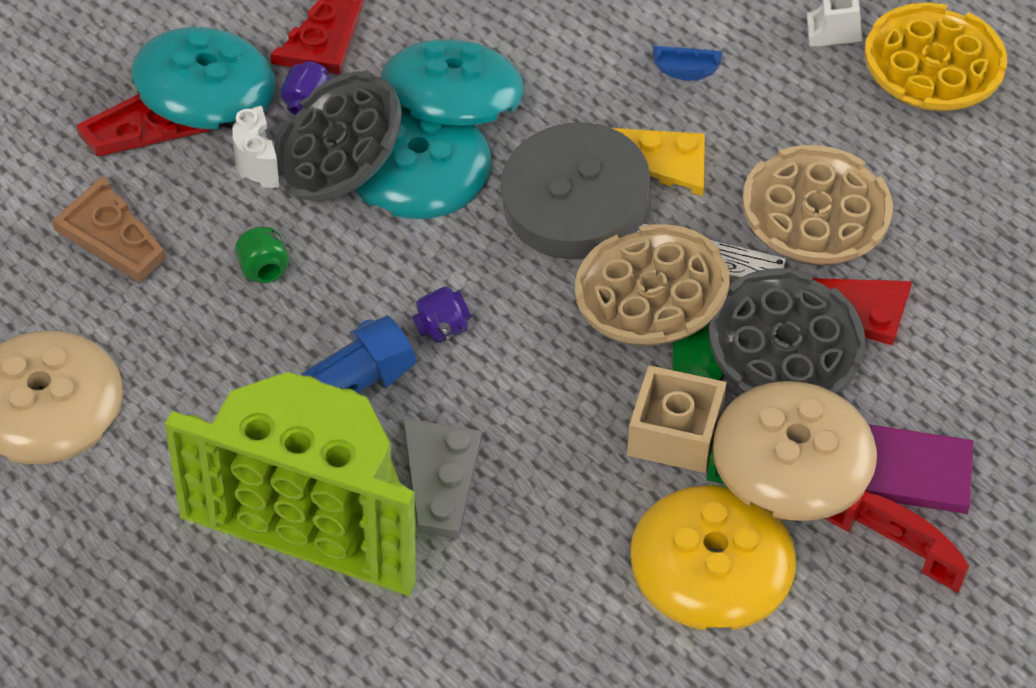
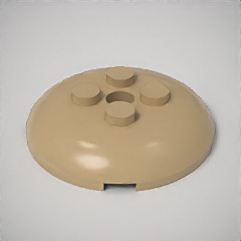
M801 145L785 148L778 151V156L766 162L761 160L748 175L742 196L746 220L760 241L784 257L815 265L845 263L871 251L880 243L889 229L893 213V202L889 188L881 176L876 177L865 168V161L846 151L820 145Z
M667 224L638 226L639 232L620 238L618 235L606 239L586 256L578 269L575 279V296L579 310L585 320L596 331L612 340L637 346L662 345L681 340L696 333L717 315L729 291V269L720 255V249L709 238L685 227Z
M57 330L28 332L0 343V455L7 457L8 461L16 463L47 464L76 456L103 438L102 433L110 426L114 419H117L123 401L121 375L108 353L99 345L83 336Z
M798 381L766 383L742 393L721 414L714 431L712 444L713 458L717 471L723 482L735 496L749 506L751 503H754L762 508L773 511V517L794 521L823 519L834 516L851 507L864 495L865 489L874 476L877 462V450L873 434L860 412L838 394L814 384Z

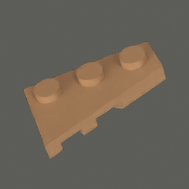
M104 175L52 220L56 232L139 283L165 260L164 249L143 223L135 219L128 210L126 202L121 196L118 197L114 193Z

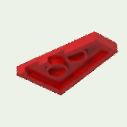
M318 0L308 11V18L299 28L295 26L290 31L286 43L281 48L277 46L270 54L271 64L293 67L296 64L311 61L320 64L331 74L340 75L364 0Z
M140 93L76 125L79 137L97 157L210 131V129L181 125L156 114L139 99Z
M813 278V280L831 290L835 287L850 301L862 322L865 338L893 346L913 281Z

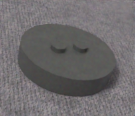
M566 123L546 128L522 142L510 155L501 176V194L505 216L513 232L525 244L536 251L556 258L584 259L602 241L618 235L620 238L636 233L639 230L638 226H642L645 222L651 205V184L647 161L639 147L622 133L603 125L594 123Z

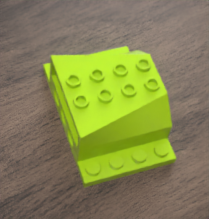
M285 372L231 390L212 424L196 415H184L175 411L170 413L165 422V430L181 519L410 597L416 584L415 491L407 489L404 485L400 484L391 461L390 442L367 397L359 395L351 389H340L322 383L311 376H300L291 372Z

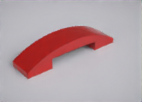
M865 491L864 495L848 509L834 516L824 518L847 532L858 521L925 558L921 573L957 593L961 590L969 569L967 561L942 532L908 508Z

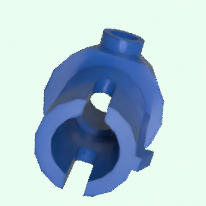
M385 315L376 320L369 319L363 321L358 328L350 331L353 342L302 372L301 376H311L322 383L340 389H351L359 394L377 382L386 389L417 363L413 348L400 327L390 316Z

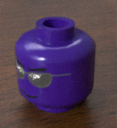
M447 286L420 297L416 302L418 313L412 316L421 337L429 334L432 341L436 343H441L465 332L468 328L467 320L472 318L460 290L454 292Z

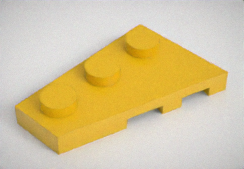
M612 128L627 136L639 147L647 161L650 176L658 178L659 183L671 187L674 183L690 188L693 194L703 196L705 134Z

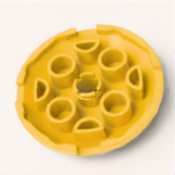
M908 4L890 10L876 20L873 24V29L866 38L864 47L865 61L876 83L888 94L907 105L929 111L965 109L987 99L996 91L1004 78L1007 67V54L1004 44L995 30L976 15L967 12L966 16L949 11L947 10L948 5Z
M697 485L683 488L664 496L644 513L632 536L630 547L632 573L642 594L665 616L692 628L706 630V627H731V630L751 626L768 617L783 603L794 581L796 552L785 524L780 518L773 517V511L762 508L754 503H751L750 506L747 505L725 486ZM709 548H715V549H718V550L722 549L723 551H722V552H711V551H709V550H707V549H709Z

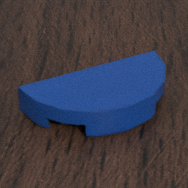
M653 46L652 50L654 63L661 72L672 78L684 81L701 80L711 76L719 68L723 51L666 46Z

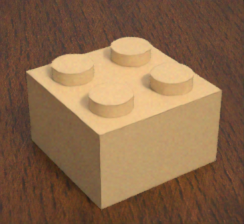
M648 365L629 424L627 456L706 473L712 451L714 431L724 411L727 382Z

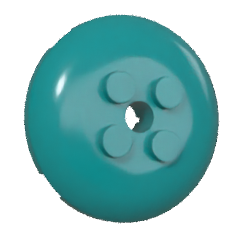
M183 27L159 34L140 48L131 68V81L140 92L139 99L156 114L172 122L189 127L218 129L219 123L236 121V115L239 111L253 109L261 105L263 112H265L272 103L275 93V76L266 57L243 38L214 28Z
M454 39L423 41L400 50L386 62L380 77L383 80L385 79L394 88L399 97L400 104L411 109L410 116L444 125H476L497 120L498 113L505 110L512 113L520 105L524 91V84L519 71L506 57L486 46Z
M402 105L401 127L390 156L372 178L354 191L370 206L377 205L391 211L392 216L401 218H435L448 215L465 207L476 198L477 193L485 182H488L490 177L491 152L485 137L475 125H444L417 119L410 116L411 109Z

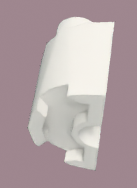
M262 105L253 109H243L237 113L236 123L233 126L236 169L243 179L247 177L252 181L259 182L261 187H279L277 157L272 140H267L265 133L267 123Z

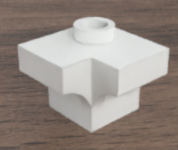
M823 0L818 9L807 13L810 46L862 42L859 0Z

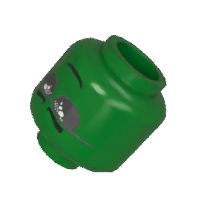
M264 226L254 227L243 233L235 243V255L244 276L252 282L264 284L274 282L281 277L289 266V255L280 234L273 228Z

